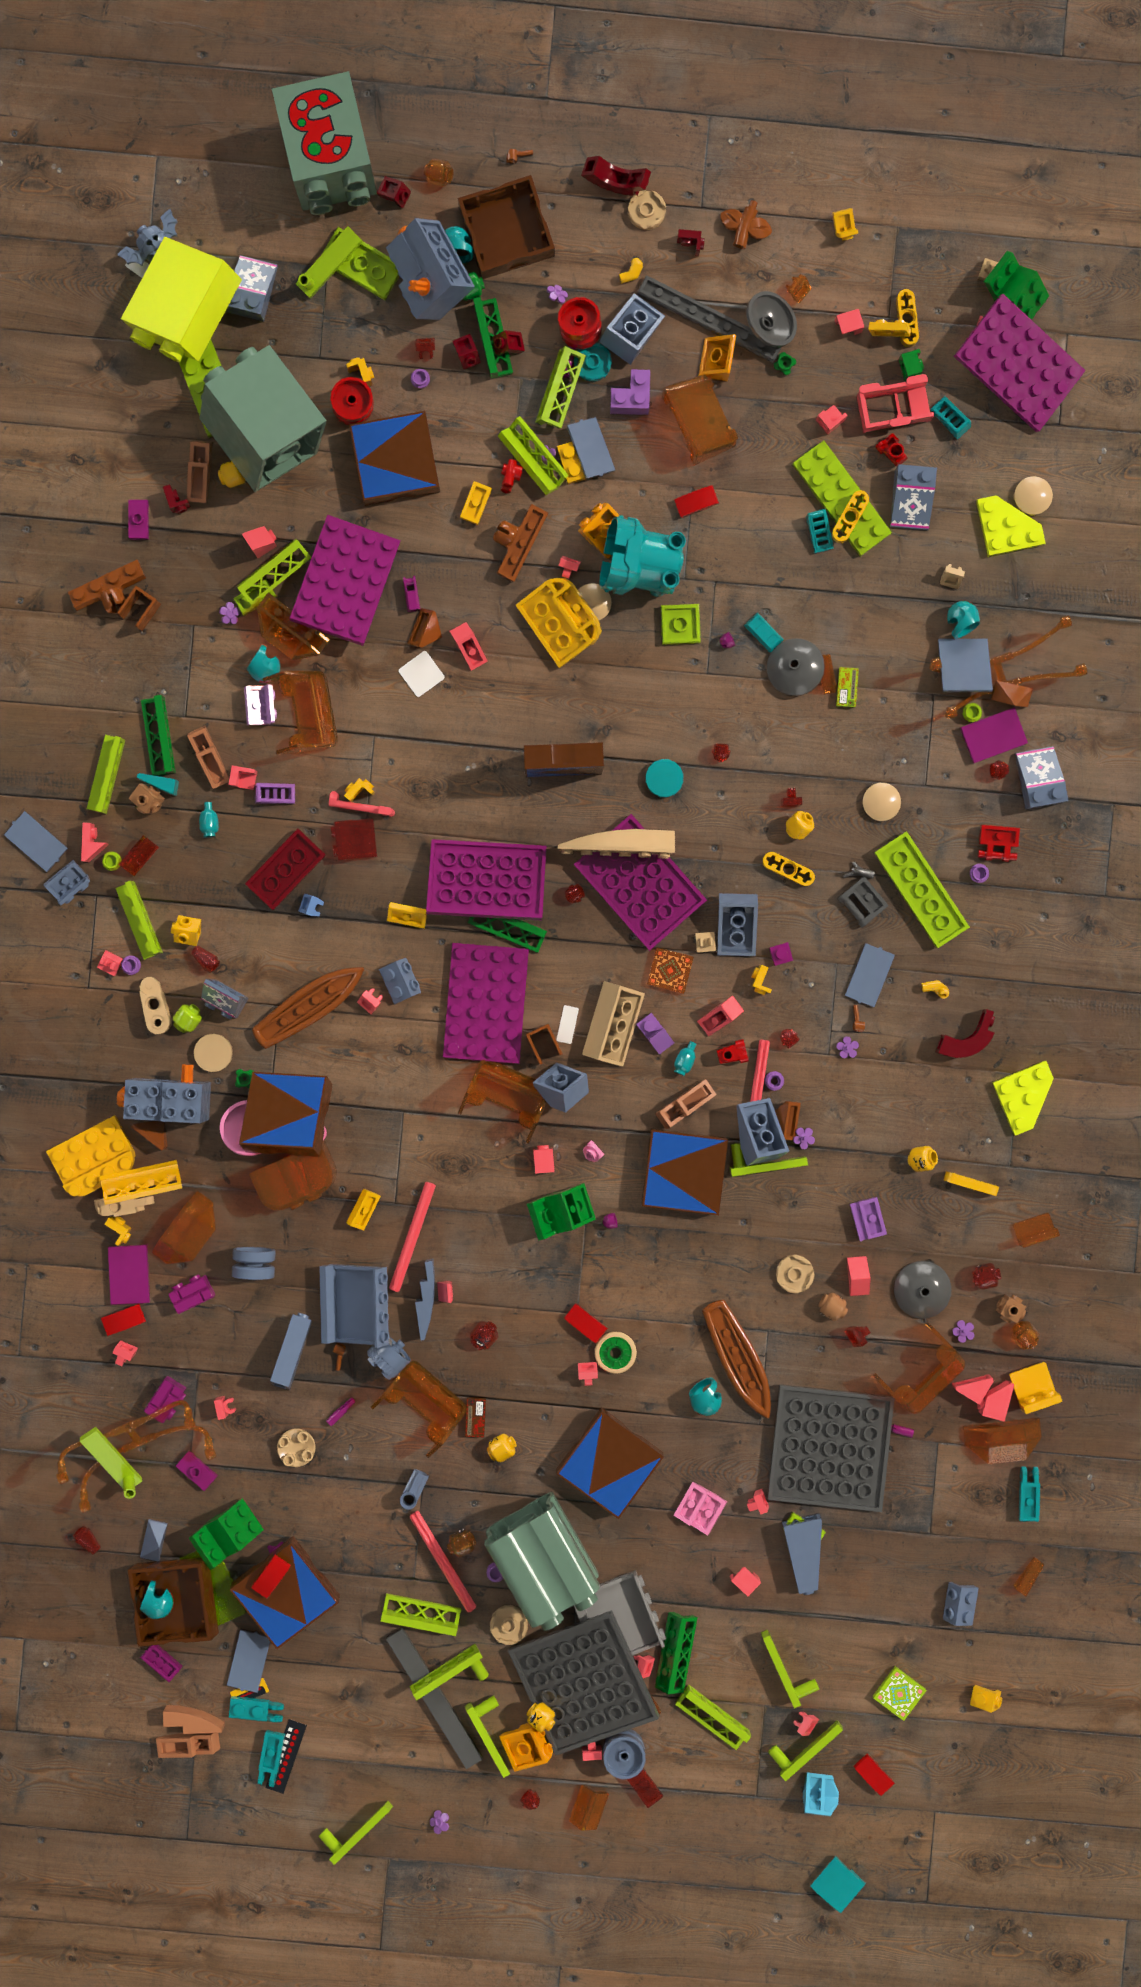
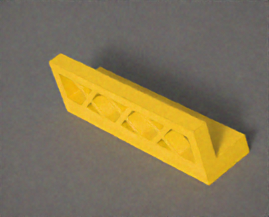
M177 1160L100 1176L105 1205L182 1189Z

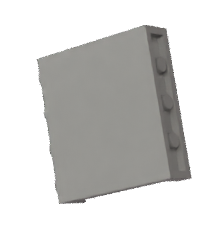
M636 1570L599 1584L600 1588L595 1593L598 1600L589 1608L577 1611L575 1607L580 1622L612 1610L632 1656L660 1644L662 1648L665 1647L663 1641L666 1639L663 1628H658L656 1623L659 1622L658 1615L655 1610H651L650 1604H652L649 1593L644 1592L643 1586H645L643 1577L642 1575L638 1576Z

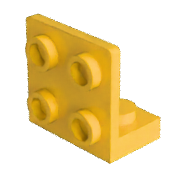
M1045 1362L1009 1374L1011 1382L1014 1384V1391L1020 1409L1025 1414L1062 1402L1060 1394L1055 1391Z

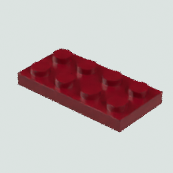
M297 828L245 884L274 911L320 863L326 854Z

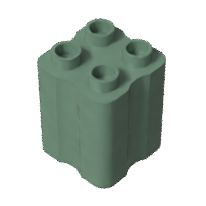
M553 1492L539 1497L522 1509L492 1524L486 1530L487 1539L484 1545L531 1628L541 1625L544 1631L550 1630L563 1621L564 1617L561 1612L575 1605L577 1611H583L598 1600L595 1593L600 1588L597 1580L599 1573Z

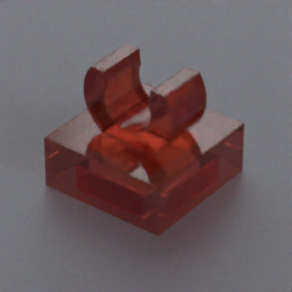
M435 338L416 339L415 347L416 351H419L420 359H423V352L425 351L429 352L430 359H433Z
M788 788L786 790L787 798L781 799V807L801 806L802 797H796V788Z
M851 1326L844 1330L853 1347H862L868 1343L865 1336L871 1332L867 1326L864 1328L863 1326Z

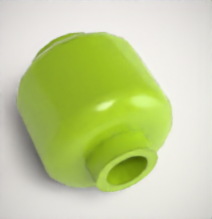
M193 1004L182 1005L173 1016L175 1028L182 1033L194 1031L202 1020L199 1013L200 1009Z

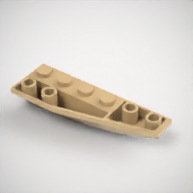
M628 829L601 832L559 844L558 850H561V854H573V851H581V855H592V852H600L601 856H611V853H619L621 857H631L632 853L638 854V857L650 858L651 854L658 855V858L669 859L670 855L675 853V831Z

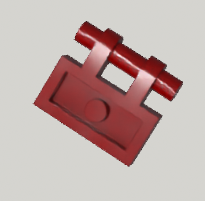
M980 825L979 844L986 845V851L978 850V858H985V860L989 861L992 859H1000L1002 862L1016 861L1017 853H1010L1011 847L1017 848L1019 846L1020 828ZM1003 846V852L993 851V847Z

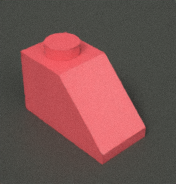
M265 526L242 534L257 558L277 547L274 542L277 540L271 529L267 531Z
M467 622L450 631L471 671L488 662Z
M731 996L697 1022L709 1037L732 1022L744 1010L736 999Z
M1006 1380L988 1390L980 1405L977 1404L978 1412L982 1416L1005 1422L1014 1384Z

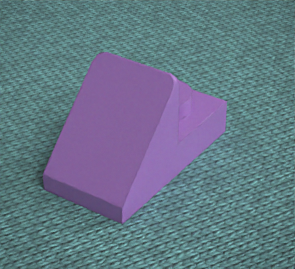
M652 1013L636 1024L658 1054H661L674 1044L666 1030Z

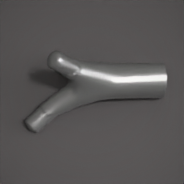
M853 862L854 868H852V871L843 875L844 878L849 876H865L873 879L875 871L863 869L856 862Z

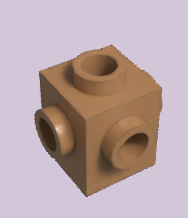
M139 784L129 797L136 805V809L143 814L159 811L162 806L161 803L165 798L160 794L159 789L150 784Z
M1004 1294L998 1301L995 1311L1001 1314L1000 1318L1008 1323L1011 1321L1018 1323L1026 1314V1306L1022 1304L1023 1300L1015 1295L1009 1297Z

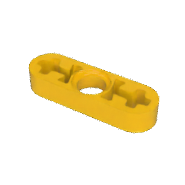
M904 289L899 292L896 298L898 320H903L902 316L904 314L912 316L913 321L908 323L911 328L910 335L914 336V338L910 342L908 338L900 337V341L905 347H913L919 339L915 296L911 290ZM904 295H906V298H910L906 309H904L905 301L901 300Z
M856 491L848 502L832 531V539L835 542L844 543L849 538L869 502V496L865 491ZM862 496V501L865 503L861 502L857 509L854 508L857 502L856 498ZM853 512L856 516L855 521L848 522L845 519V514ZM843 525L849 526L846 527L843 533L846 536H842L841 538L837 537L838 533L836 532V530L840 531Z
M775 852L765 854L762 859L763 866L766 869L799 885L809 886L815 880L812 870ZM774 856V861L780 863V859L784 861L780 865L779 871L776 870L778 865H768L767 857ZM785 864H791L794 867L792 874L787 875L784 873L783 867ZM798 868H800L799 873L806 874L807 872L809 873L808 877L811 879L804 883L802 877L797 876L795 879L793 876L796 875Z
M948 1171L945 1172L943 1179L944 1181L997 1196L999 1186Z

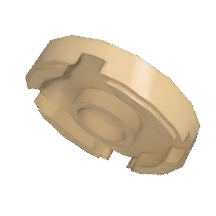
M639 191L638 196H633L630 199L628 217L637 228L652 230L663 222L666 214V204L662 196L657 192Z
M205 1035L195 1045V1061L203 1070L209 1072L221 1071L232 1060V1046L229 1040L222 1035Z
M789 1255L783 1258L777 1265L776 1278L781 1288L787 1292L800 1293L807 1290L813 1283L814 1270L809 1260L803 1256Z
M504 1605L498 1608L490 1620L491 1633L499 1643L505 1645L518 1643V1641L525 1637L528 1630V1621L520 1608L513 1605Z

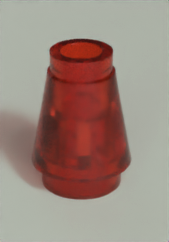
M199 945L191 952L204 971L211 973L220 964L217 956L201 948Z
M82 1526L74 1533V1542L92 1555L101 1548L90 1528Z

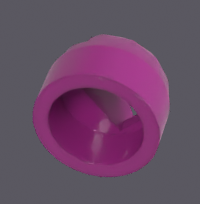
M730 632L721 636L720 644L723 648L728 649L736 646Z
M615 1213L607 1214L603 1218V1225L606 1228L613 1229L618 1227Z

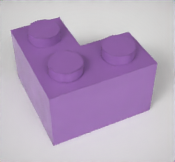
M631 369L630 389L611 388L610 414L648 415L650 370Z

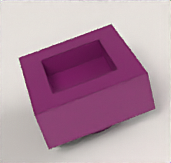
M788 942L769 947L774 966L793 961Z

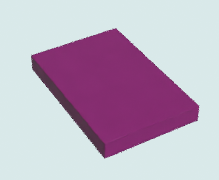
M1015 707L960 728L973 764L1028 743Z
M148 1244L109 1246L111 1305L149 1303Z

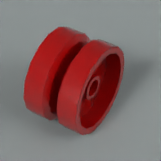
M576 297L565 302L558 313L560 334L563 341L569 347L586 349L598 342L602 333V323L598 306L592 300L585 297Z
M347 377L335 384L331 391L330 400L337 419L346 425L367 421L374 407L372 392L367 383L359 378ZM355 399V402L350 403L349 400Z

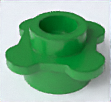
M782 352L779 354L778 361L774 363V369L782 371L784 375H789L792 366L796 365V359Z
M238 1069L236 1071V1087H247L249 1089L252 1072L254 1071Z

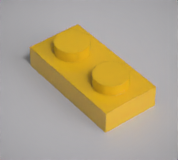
M876 320V322H869L868 330L872 336L910 337L911 328L903 320H895L894 322Z
M569 442L557 446L562 467L569 475L566 479L568 485L585 480L586 478L573 443Z
M474 481L460 519L478 525L492 488Z
M390 902L387 921L425 929L426 909Z
M363 1189L346 1223L352 1227L364 1230L381 1196L375 1192Z

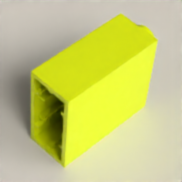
M164 236L121 320L133 329L130 339L141 347L151 350L153 344L156 343L161 345L159 351L173 361L180 362L184 355L199 362L242 279L224 260Z

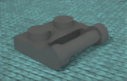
M865 876L837 898L855 916L861 928L889 906ZM851 894L857 898L869 913L866 917L849 899Z

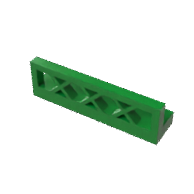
M481 297L473 298L491 379L512 375L513 370L509 352L505 353L506 358L502 357V355H495L492 349L493 340H490V337L492 338L494 335L488 331L491 322L499 327L496 335L504 331L496 298L481 301ZM493 304L495 311L490 317L484 313L483 307ZM500 359L507 363L508 370L498 372L496 365Z
M156 695L154 698L141 700L151 772L153 776L174 774L176 770L165 697ZM155 703L156 713L153 716L148 713L146 704ZM154 720L157 721L159 729L156 735L150 731V725ZM157 739L161 743V752L159 754L153 750V744ZM159 758L164 763V770L156 771L155 764Z
M470 917L468 921L473 926L537 953L547 933L546 930L520 919L494 918L489 920L487 918L486 922L479 924L473 921L474 917ZM497 919L501 920L505 929L495 931L490 922ZM505 923H508L512 926L507 928ZM514 927L520 928L523 936L514 939L510 936L508 930ZM523 930L529 932V934L524 935ZM506 931L507 934H508V936L505 935V934H502L501 932ZM534 934L540 937L536 948L528 944L527 936Z
M668 1612L665 1628L666 1639L663 1640L665 1647L661 1650L655 1688L666 1694L684 1693L698 1619L694 1615L682 1616L675 1612ZM686 1622H690L689 1628L685 1631ZM686 1640V1646L682 1650V1644ZM683 1660L681 1667L678 1669L679 1662ZM679 1678L678 1687H674L675 1682Z

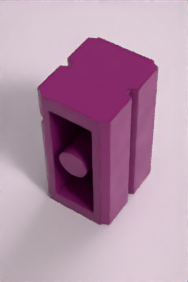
M199 1274L189 1279L190 1283L183 1285L181 1282L171 1287L173 1291L169 1293V1297L174 1304L177 1314L183 1313L215 1296V1292L206 1275L202 1277Z
M167 1376L146 1406L144 1412L161 1423H164L166 1419L170 1421L176 1412L173 1408L177 1403L181 1404L186 1397L184 1393L186 1387Z

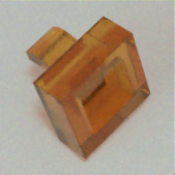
M801 274L798 277L791 278L793 281L791 286H785L794 301L798 303L812 289L807 278Z

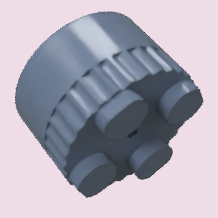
M389 1337V1345L375 1348V1345H372L367 1351L369 1357L367 1360L370 1364L382 1369L381 1373L389 1380L395 1378L411 1362L410 1357L403 1349L405 1344L401 1340L395 1342L391 1337Z

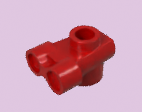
M892 433L885 440L879 442L875 448L897 467L905 462L908 457L904 453V447L898 443L899 439Z
M509 459L507 464H503L501 475H504L501 485V492L511 493L514 480L520 481L523 467L517 465L516 460Z
M743 1039L735 1041L733 1045L716 1050L719 1064L749 1061ZM727 1051L731 1053V1057L729 1059H726L724 1057V1054Z

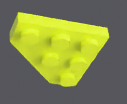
M998 496L977 499L976 503L988 557L1046 544L1042 525Z
M1042 1061L992 1082L1014 1136L1034 1128L1054 1079L1047 1061Z

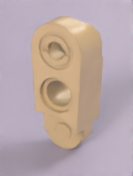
M146 977L142 980L141 986H139L146 1026L151 1033L163 1034L172 1025L170 1010L160 981L154 977ZM153 999H157L159 1002L157 1009H153L150 1005ZM157 1019H160L162 1022L159 1027L156 1025Z
M153 1195L107 1205L104 1203V1198L94 1200L98 1214L101 1216L113 1215L114 1217L145 1210V1205L155 1203Z

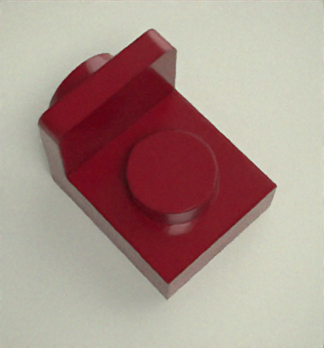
M385 176L377 194L379 197L393 201L399 207L404 208L411 191L403 181Z
M679 229L677 243L685 247L696 245L695 256H699L700 250H704L705 238H701L702 231Z
M505 330L492 337L495 355L500 356L506 352L520 354L525 351L521 332Z
M470 334L452 340L463 369L481 362Z
M170 484L163 486L172 513H184L187 511V508L191 507L187 499L179 501L180 498L177 490H173Z

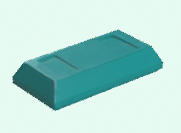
M758 612L744 625L769 653L784 640Z

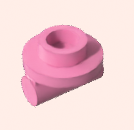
M592 1140L583 1149L586 1159L592 1162H597L604 1155Z

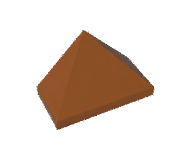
M421 608L407 644L420 648L442 638L437 615L433 610Z
M996 680L991 699L1014 706L1028 707L1033 688Z
M785 1101L775 1111L785 1140H793L796 1136L801 1105L799 1102Z
M141 1122L133 1124L131 1127L161 1151L168 1147L165 1122Z

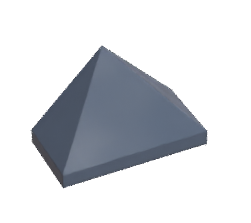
M148 1520L140 1558L160 1561L168 1523Z

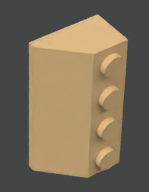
M604 981L582 1055L623 1066L645 993Z

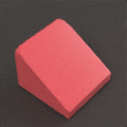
M438 1282V1300L452 1303V1282Z

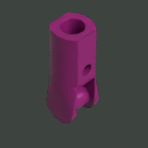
M413 576V578L407 579L403 577L407 611H420L416 577ZM414 585L415 590H407V586Z

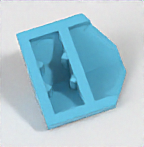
M807 1772L803 1790L804 1813L831 1816L838 1805L839 1791L833 1776Z

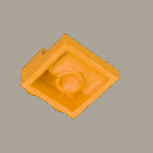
M599 503L592 510L594 514L580 522L579 526L581 528L578 532L608 559L611 555L604 554L607 531L612 519L620 515L608 503Z
M526 1723L518 1729L504 1732L499 1736L514 1772L546 1764L550 1760L553 1748L545 1740V1731L538 1732L529 1723Z

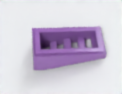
M256 783L255 804H295V784ZM261 789H265V798H261ZM269 789H273V799H269ZM277 789H281V799H277ZM285 789H289V799H285Z

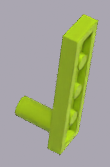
M347 226L307 272L299 276L296 285L311 299L363 241Z
M740 1143L731 1144L734 1167H729L732 1177L808 1165L807 1157L802 1156L747 1166L745 1165Z
M94 1427L80 1437V1442L123 1488L124 1497L127 1499L133 1498L136 1494L135 1486L142 1482V1477L98 1428Z
M769 1631L761 1632L765 1645L795 1709L801 1706L800 1698L820 1690L818 1684L813 1679L794 1688Z
M476 1644L412 1684L410 1689L415 1699L422 1698L469 1666L479 1681L485 1680L489 1673L480 1660L483 1657Z
M493 1695L475 1707L470 1702L465 1705V1709L501 1775L505 1778L510 1772L480 1717L499 1706Z
M838 1720L834 1722L792 1761L786 1757L777 1745H774L768 1753L782 1769L780 1776L785 1782L841 1733L843 1726Z
M389 1801L370 1817L343 1845L327 1828L318 1836L333 1853L329 1859L333 1865L392 1809L393 1805Z

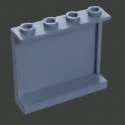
M341 1264L320 1266L321 1343L375 1345V1348L389 1345L387 1267Z

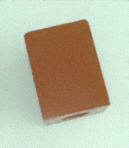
M135 586L117 614L125 619L142 594L152 601L135 625L139 630L143 631L161 603Z
M549 1024L526 1034L540 1065L543 1062L530 1035L547 1028L559 1054H563Z

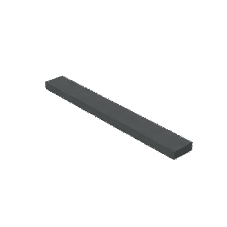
M647 275L638 290V295L719 336L735 334L736 345L772 363L775 362L782 348L766 345L753 334L750 327Z
M403 1627L386 1637L387 1642L413 1684L431 1673ZM438 1686L423 1696L424 1702L465 1768L468 1769L483 1760V1756L441 1688Z

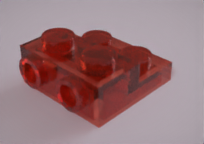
M373 818L336 821L334 826H331L332 838H336V845H333L334 857H338L339 861L378 857Z

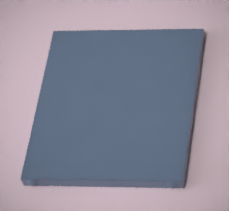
M938 639L943 692L993 691L988 639Z

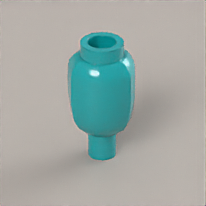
M204 802V810L199 818L200 831L204 833L205 838L215 837V833L219 830L218 816L212 810V802Z
M690 1041L687 1048L679 1052L674 1062L675 1073L685 1076L686 1073L690 1072L696 1058L694 1052L696 1043Z

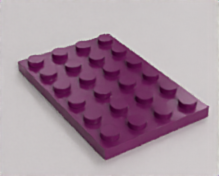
M1004 294L997 298L954 355L964 367L1036 432L1042 429L1086 371Z
M327 515L293 607L290 621L364 646L401 540Z
M630 814L612 831L644 828ZM592 852V855H584L574 864L649 951L707 901L670 857L669 859L658 858V855L651 854L650 858L638 857V854L632 853L631 857H621L619 853H611V856H601L600 852Z
M432 839L426 914L542 921L547 846Z
M452 943L443 1057L520 1063L529 949Z

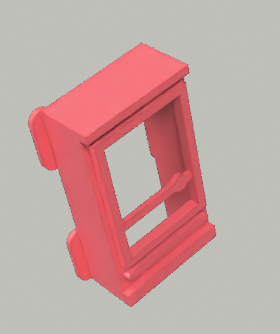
M927 375L911 376L907 378L906 382L880 386L879 383L860 386L857 402L863 433L931 421L934 417V412L930 413L925 388L928 382ZM907 392L911 416L903 417L901 414L897 393ZM894 394L898 413L897 418L870 423L866 399Z

